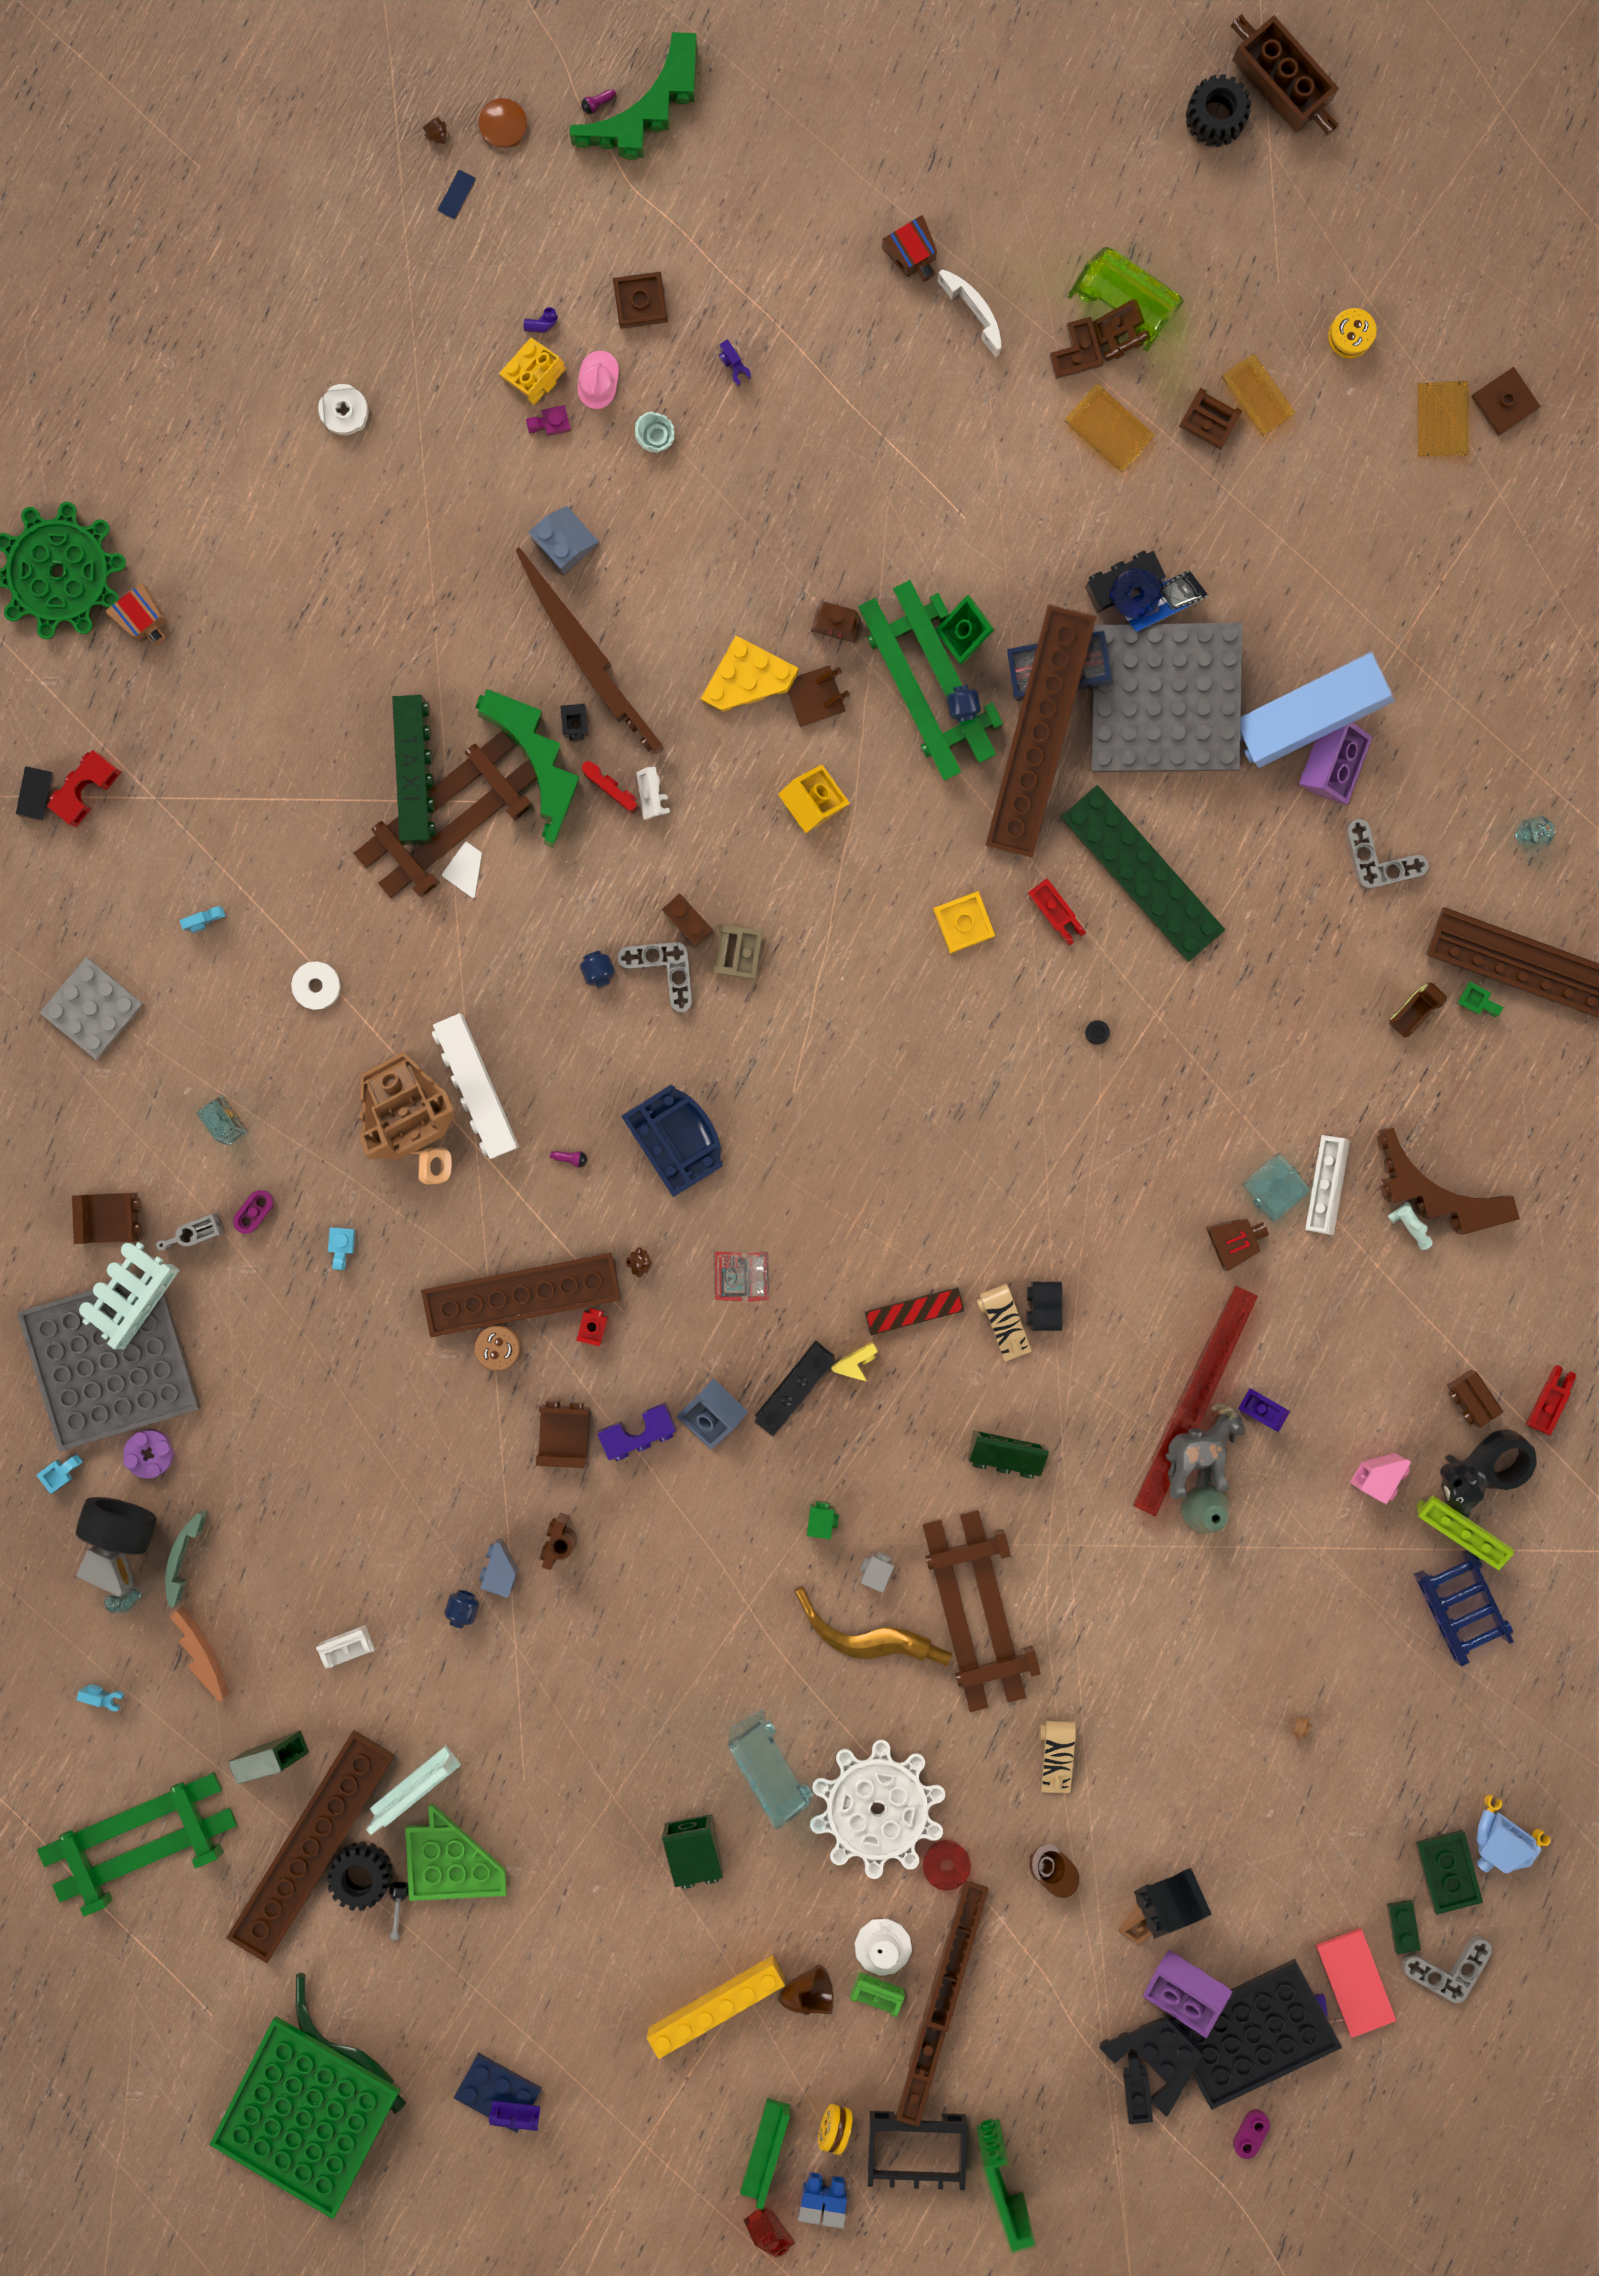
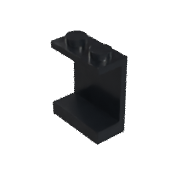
M1191 1868L1152 1885H1144L1134 1891L1137 1905L1141 1908L1146 1919L1147 1928L1152 1933L1154 1939L1197 1923L1212 1915Z

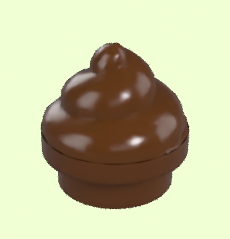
M439 116L422 127L426 132L424 135L427 140H434V142L441 144L446 143L447 125L445 121L440 120Z

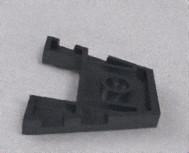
M1169 2015L1144 2024L1132 2032L1128 2033L1126 2031L1112 2040L1108 2041L1106 2039L1099 2046L1114 2063L1131 2049H1134L1163 2078L1166 2084L1151 2096V2102L1166 2117L1170 2114L1203 2053V2050Z

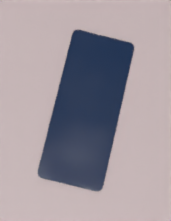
M458 170L438 211L455 219L475 181V177L462 170Z

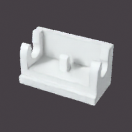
M366 1625L322 1641L316 1647L325 1668L334 1667L375 1650Z

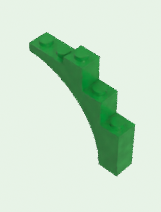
M672 32L669 53L664 67L647 93L626 111L607 120L591 124L570 125L569 135L571 144L579 148L600 146L603 149H613L618 147L619 157L627 160L644 158L645 129H649L652 132L669 130L670 101H675L677 104L695 102L696 33Z

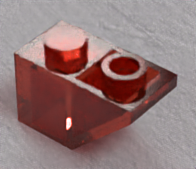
M763 2207V2210L757 2209L744 2219L754 2245L774 2257L786 2254L789 2248L795 2244L793 2238L774 2212L766 2207Z

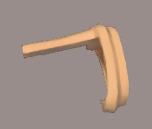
M426 1148L411 1153L420 1154V1182L424 1184H439L449 1180L452 1159L450 1152L446 1148ZM435 1157H438L441 1160L442 1168L440 1173L434 1176L430 1171V1164Z

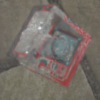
M714 1252L715 1300L740 1302L769 1300L768 1252Z

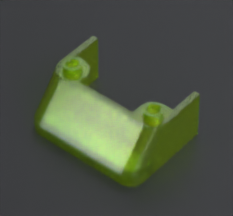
M1103 247L1086 263L1067 295L1068 298L1072 299L1078 293V296L1088 303L1100 299L1113 309L1132 299L1137 300L1145 321L1143 325L1137 327L1138 333L1147 329L1151 336L1150 339L1144 342L1147 343L1143 349L1146 352L1158 341L1184 302L1178 293L1109 247Z

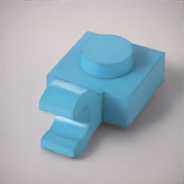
M330 1228L328 1252H335L332 1269L345 1270L346 1253L354 1254L356 1229Z
M78 1454L63 1464L58 1459L36 1476L48 1492L53 1494L73 1479L69 1472L83 1463V1460Z
M90 1684L79 1690L76 1700L96 1707L104 1706L111 1711H118L121 1706L116 1705L113 1702V1698L122 1699L125 1694L121 1691H114L109 1694V1692L103 1691L102 1687Z

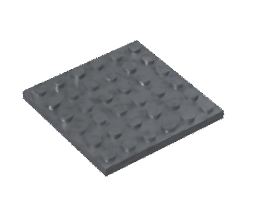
M1242 623L1152 624L1137 632L1131 625H1095L1094 632L1104 630L1106 634L1113 684L1093 687L1092 772L1239 771Z
M144 1274L139 1275L137 1277L141 1279L144 1276ZM120 1283L115 1288L126 1299L132 1293ZM93 1290L17 1312L59 1452L201 1409L165 1292L125 1350L113 1349L107 1344L109 1340L101 1337L104 1332L92 1323L88 1326L82 1322L85 1318L79 1312L80 1306L83 1303L95 1304L98 1300ZM106 1303L101 1308L112 1319L118 1313Z

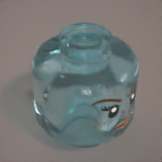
M1544 816L1522 820L1516 831L1517 841L1527 850L1548 846L1555 835L1553 823Z

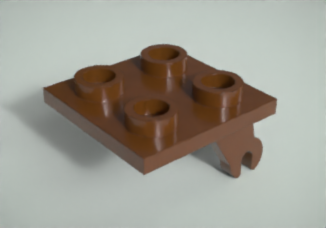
M828 665L796 676L788 694L800 727L846 712L843 701L850 696L849 691L847 690L840 694L835 681L836 676L842 673L840 667L832 671L831 666Z

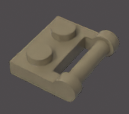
M720 925L719 932L721 936L716 965H713L712 973L755 979L763 931ZM730 934L737 935L732 968L725 967Z

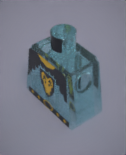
M222 1094L196 1112L213 1138L227 1146L248 1132Z

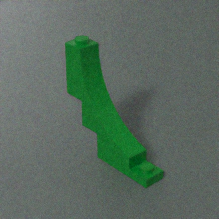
M486 689L485 694H480L475 708L479 709L478 717L504 731L526 755L539 786L541 818L551 822V824H545L541 836L545 838L544 845L554 848L578 786L579 776L554 767L561 743L535 734L542 717V710Z

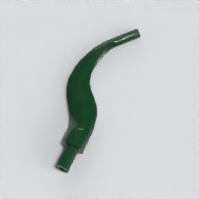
M296 1974L295 2006L300 2030L393 2084L394 2080L365 2052L357 2048L329 2042L317 2031L305 2005L306 1974ZM399 2094L391 2108L394 2114L399 2112L406 2104V2101Z

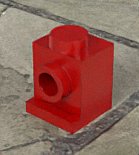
M595 1308L584 1311L576 1341L600 1347L609 1316L603 1315L604 1311ZM590 1322H593L597 1325V1329L595 1331H590L588 1329V1324Z

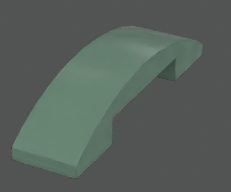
M207 1510L197 1513L184 1526L171 1549L165 1576V1589L169 1607L174 1608L181 1601L187 1580L179 1578L178 1575L190 1537L196 1538L202 1533L208 1513Z

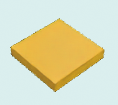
M979 891L933 908L950 954L995 937Z

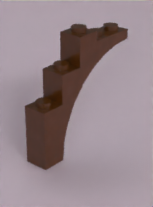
M1394 1128L1378 1130L1380 1136H1377L1378 1145L1381 1150H1384L1386 1156L1384 1167L1386 1172L1391 1174V1177L1382 1179L1383 1185H1381L1383 1198L1387 1199L1388 1203H1397L1417 1197L1418 1201H1415V1206L1418 1214L1422 1215V1218L1431 1219L1451 1213L1452 1216L1449 1218L1450 1225L1453 1231L1462 1235L1520 1219L1514 1196L1471 1198L1439 1187L1425 1177L1411 1163L1400 1146Z

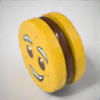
M1350 308L1342 311L1335 318L1328 331V341L1331 349L1337 355L1347 359L1362 356L1376 338V323L1373 317L1365 310Z
M830 2104L827 2107L818 2135V2146L821 2151L832 2152L835 2155L843 2153L852 2128L853 2115L851 2109L842 2108L836 2104Z

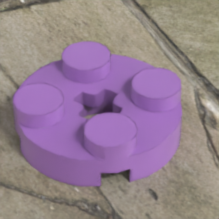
M148 1429L137 1432L130 1437L123 1452L125 1467L134 1475L146 1479L155 1478L167 1471L174 1459V1449L167 1435L155 1429ZM151 1448L152 1454L155 1456L147 1460L143 1450Z

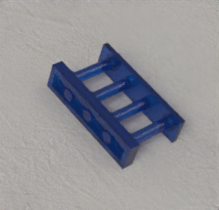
M1467 1550L1462 1551L1465 1562L1438 1575H1428L1423 1570L1414 1574L1454 1661L1461 1667L1470 1663L1467 1655L1474 1648L1500 1636L1509 1644L1514 1642L1511 1636L1513 1629L1510 1623L1503 1619L1480 1571V1568L1483 1567L1480 1559ZM1471 1571L1476 1581L1475 1584L1448 1597L1439 1598L1436 1591L1439 1588L1438 1585ZM1481 1592L1486 1603L1485 1606L1458 1619H1449L1446 1613L1449 1610L1448 1607ZM1490 1614L1492 1615L1497 1627L1466 1642L1459 1640L1456 1633L1459 1632L1460 1628Z

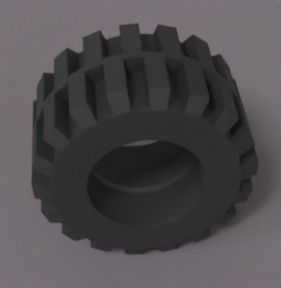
M1215 74L1210 76L1209 81L1205 78L1201 81L1200 86H1196L1186 110V117H1188L1186 124L1187 127H1191V135L1194 136L1196 134L1198 136L1196 140L1200 143L1202 140L1206 141V146L1210 147L1212 143H1215V147H1221L1223 142L1225 145L1230 144L1232 139L1236 140L1248 120L1251 112V99H1248L1250 94L1248 90L1243 91L1244 84L1241 81L1238 84L1235 82V77L1231 76L1230 79H1227L1226 74H1221L1220 78H1217ZM1213 102L1221 103L1229 109L1231 116L1227 119H1216L1207 112L1206 105Z
M361 1841L359 1845L352 1843L348 1848L345 1847L341 1850L330 1866L329 1875L327 1876V1883H330L328 1890L329 1893L334 1892L332 1898L334 1901L339 1899L341 1901L340 1906L343 1908L345 1905H349V1910L352 1911L356 1907H359V1911L365 1910L367 1906L371 1908L382 1899L392 1880V1874L390 1873L393 1868L392 1864L388 1865L389 1856L382 1855L384 1850L381 1847L379 1850L374 1848L376 1844L370 1843L369 1846H366L364 1841ZM355 1865L365 1867L371 1873L373 1883L368 1886L354 1884L349 1879L347 1869Z

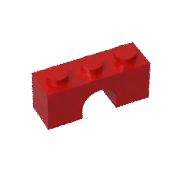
M94 750L87 752L81 758L80 766L76 771H72L66 776L65 784L62 788L56 790L50 796V802L47 807L66 823L77 828L91 810L82 800L84 787L88 784L96 783L99 787L108 790L122 771L100 753Z

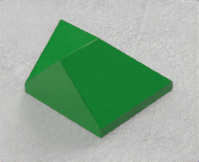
M967 595L935 630L959 664L962 665L995 629L972 597Z

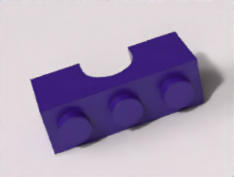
M666 1402L642 1413L646 1428L639 1435L629 1434L624 1429L621 1421L600 1430L597 1435L608 1460L615 1458L616 1462L628 1457V1452L634 1449L640 1452L651 1447L650 1443L659 1439L660 1442H664L674 1437L673 1433L676 1432L677 1428Z

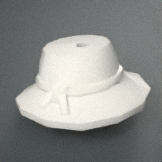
M872 1919L860 1929L855 1941L856 1958L865 1970L882 1976L895 1974L904 1967L912 1953L910 1936L901 1924L889 1919Z

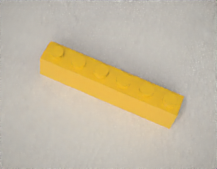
M772 1955L648 2027L646 2039L658 2059L784 1987L785 1974Z

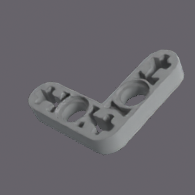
M1356 819L1347 825L1346 837L1357 882L1362 888L1372 889L1420 877L1427 872L1428 861L1421 855H1413L1379 864L1369 824L1365 820ZM1355 824L1359 828H1363L1364 832L1360 833L1361 841L1366 839L1367 843L1355 846L1354 842L1359 841L1358 834H1353L1352 829L1356 828ZM1364 847L1369 850L1370 856L1367 861H1362L1358 858L1357 852L1359 848ZM1414 860L1422 865L1418 869V873L1416 869L1405 872L1404 867L1414 864ZM1372 862L1373 866L1368 867L1370 875L1374 874L1375 879L1371 880L1370 884L1369 881H1364L1363 879L1367 875L1366 868L1361 869L1360 866ZM1390 865L1396 866L1399 870V875L1395 879L1387 876L1386 870Z
M673 942L630 946L619 951L617 959L619 964L625 969L667 966L671 1007L679 1013L687 1012L691 1008L692 991L687 948L683 944ZM667 947L666 952L668 953L673 952L674 947H678L680 951H684V955L679 957L680 960H675L674 956H667L668 962H663L664 954L662 948ZM650 949L658 950L660 954L659 960L654 963L647 961V951ZM638 950H643L642 959L644 964H639V959L632 960L630 965H627L626 961H622V957L626 956V952L630 951L631 955L635 956L639 955ZM676 971L685 973L686 980L683 984L678 985L673 982L672 976ZM688 987L687 992L683 991V997L688 999V1003L684 1004V1008L680 1009L679 1005L674 1003L675 1000L679 999L678 991L673 993V988L682 989Z
M1482 1936L1470 1938L1450 1973L1415 1953L1405 1955L1402 1959L1401 1967L1411 1979L1451 2002L1460 2003L1466 1999L1489 1960L1492 1947ZM1482 1945L1485 1949L1483 1952L1480 1950L1477 1952L1475 1946ZM1469 1955H1471L1473 1958L1476 1957L1478 1962L1476 1963L1471 1957H1469ZM1416 1962L1417 1965L1423 1970V1973L1421 1974V1972L1415 1968L1410 1969L1408 1965L1410 1963L1414 1964ZM1466 1963L1472 1964L1474 1968L1473 1972L1469 1975L1461 1973L1462 1966ZM1433 1972L1440 1973L1441 1976L1440 1981L1436 1984H1431L1428 1981L1429 1975ZM1446 1982L1454 1988H1457L1458 1986L1460 1992L1452 1993L1451 1990L1445 1986Z

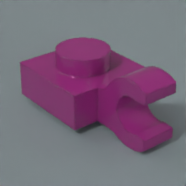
M565 405L541 410L543 417L526 419L529 433L546 429L547 436L571 431Z

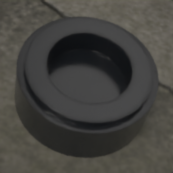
M1092 1021L1085 1028V1037L1092 1044H1102L1109 1038L1110 1029L1103 1021Z

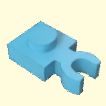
M217 906L179 921L183 930L196 933L206 929L205 925L211 923V921L226 917L223 907Z

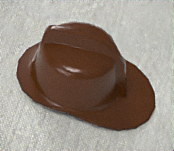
M1044 1844L1039 1846L1034 1854H1031L1029 1857L1031 1859L1029 1868L1033 1878L1056 1897L1066 1898L1074 1894L1079 1886V1873L1073 1862L1055 1845Z

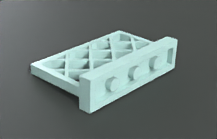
M444 1746L370 1807V1810L375 1815L366 1829L370 1835L381 1826L386 1827L460 1767L461 1763L447 1746Z

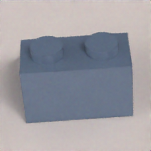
M568 506L547 515L528 532L533 542L563 575L599 544V541Z
M712 1379L676 1417L712 1450L735 1429L748 1411L722 1385Z

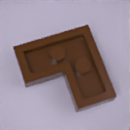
M1087 317L1067 323L1072 347L1050 353L1056 379L1103 367L1104 364L1092 318Z

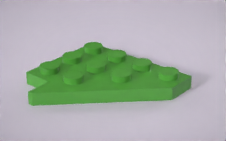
M434 1804L428 1806L429 1825L406 1826L409 1901L506 1896V1868Z

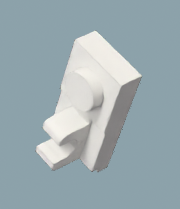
M647 767L636 772L643 819L649 820L658 815L669 813L670 809H664L660 804V801L668 799V796L666 794L659 795L660 779L657 775L656 767Z

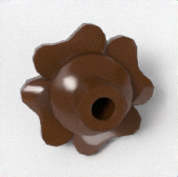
M640 1247L635 1252H631V1258L626 1259L627 1267H631L632 1274L637 1275V1277H642L644 1273H647L652 1264L647 1251L642 1250Z

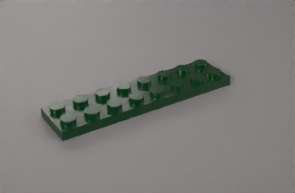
M1098 784L1060 817L1187 962L1191 961L1225 931V928Z

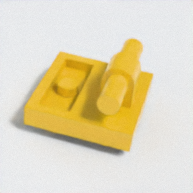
M530 337L499 374L506 382L525 394L531 404L535 405L544 394H548L557 384L556 380L566 370V367L559 356Z

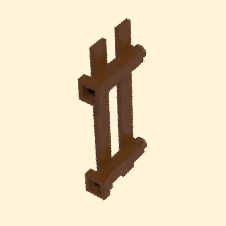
M504 731L498 733L482 748H479L477 744L470 746L465 751L469 758L430 790V798H434L436 812L481 774L493 787L487 794L434 836L433 844H425L411 855L399 841L397 817L388 825L383 821L378 822L371 829L375 836L354 852V855L366 869L387 851L398 862L399 866L378 883L390 898L412 881L416 884L412 889L418 896L423 898L440 884L435 875L432 873L427 875L425 872L433 863L505 804L510 807L506 811L514 821L533 807L525 795L522 798L518 795L536 779L533 768L528 760L506 778L493 765L515 747Z
M979 1510L960 1515L967 1544L948 1548L941 1520L922 1524L930 1555H926L929 1570L934 1569L960 1671L955 1673L958 1687H964L970 1712L989 1708L983 1687L984 1682L1001 1678L1006 1700L1009 1703L1026 1698L1020 1673L1029 1671L1031 1677L1041 1674L1033 1646L1023 1648L1025 1654L1015 1656L990 1557L991 1555L1000 1554L1001 1559L1011 1557L1003 1529L994 1531L995 1537L986 1539ZM972 1561L997 1660L982 1665L977 1663L953 1565Z

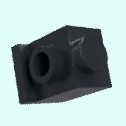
M586 705L560 706L563 736L569 738L570 742L584 741V736H589ZM574 721H579L580 727L577 729H573L571 726Z

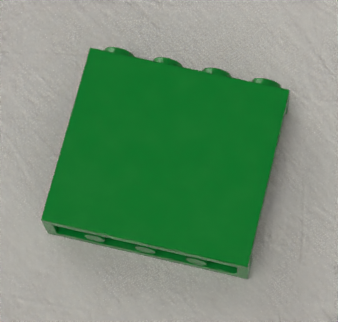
M985 2120L976 2126L983 2168L1011 2253H1015L1036 2246L1027 2202L1023 2192L1012 2196L1008 2195L999 2168L1009 2164L1000 2120Z

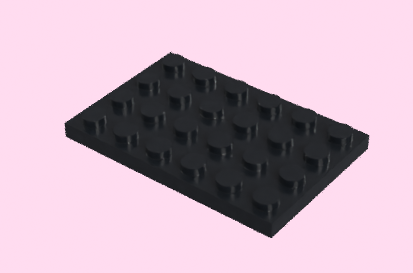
M1296 1959L1230 1989L1233 1992L1207 2038L1175 2017H1172L1174 2022L1203 2050L1202 2057L1192 2075L1211 2110L1342 2048L1336 2033Z

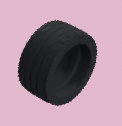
M91 1497L86 1499L82 1507L76 1528V1536L82 1541L104 1550L122 1554H143L150 1544L156 1524V1516L147 1509L129 1502L105 1497Z

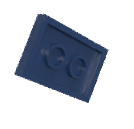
M478 2052L455 2093L454 2099L489 2118L492 2100L533 2105L541 2091V2087ZM508 2128L514 2131L515 2133L519 2131V2129L516 2128Z

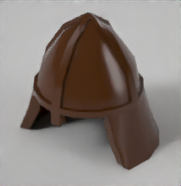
M817 1965L792 1979L781 1990L778 2000L783 2007L796 2013H803L804 2015H810V2013L832 2014L833 1990L826 1969L822 1965Z

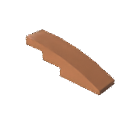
M182 1606L169 1618L185 1634L178 1642L194 1659L187 1667L220 1703L229 1694L221 1667L201 1629Z

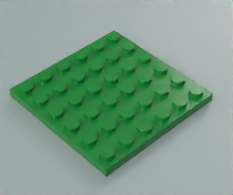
M275 2016L209 2145L329 2218L334 2219L401 2089Z

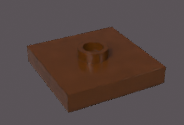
M661 271L613 278L620 329L668 322Z
M1514 367L1471 396L1498 436L1541 407Z

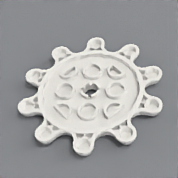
M877 1740L873 1744L872 1754L866 1760L857 1759L848 1749L840 1750L836 1755L837 1764L841 1769L839 1777L835 1780L818 1778L813 1782V1792L826 1800L827 1809L821 1815H816L811 1819V1830L817 1834L829 1832L836 1837V1846L830 1853L831 1861L834 1864L843 1865L852 1856L863 1858L865 1861V1873L869 1878H879L883 1873L884 1863L890 1858L898 1859L906 1869L916 1868L919 1864V1857L915 1852L916 1842L922 1838L935 1841L943 1835L942 1826L930 1819L928 1811L932 1805L944 1800V1788L940 1785L925 1786L920 1782L919 1774L925 1766V1759L921 1754L914 1753L904 1762H895L890 1756V1745L885 1740ZM874 1802L884 1805L885 1808L882 1813L875 1814L871 1811V1806Z

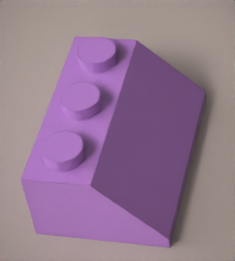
M1352 722L1315 740L1310 750L1305 770L1302 772L1299 785L1311 793L1348 805L1372 736Z
M1168 1949L1143 1997L1207 2038L1233 1991Z

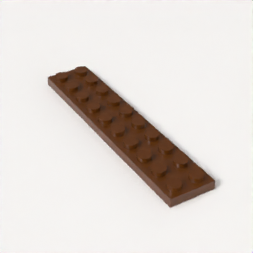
M1048 604L985 846L1033 858L1097 616Z
M356 1730L352 1731L226 1939L265 1963L269 1962L395 1754Z

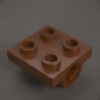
M560 1513L557 1519L553 1518L552 1522H550L546 1535L550 1537V1541H546L539 1558L543 1560L541 1568L551 1570L556 1559H566L572 1553L577 1543V1535L571 1528L566 1527L570 1515ZM558 1540H564L568 1546H561Z

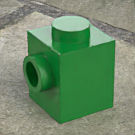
M816 1501V1504H810L807 1526L808 1537L831 1540L832 1528L837 1529L839 1514H834L835 1508L830 1506L829 1502Z

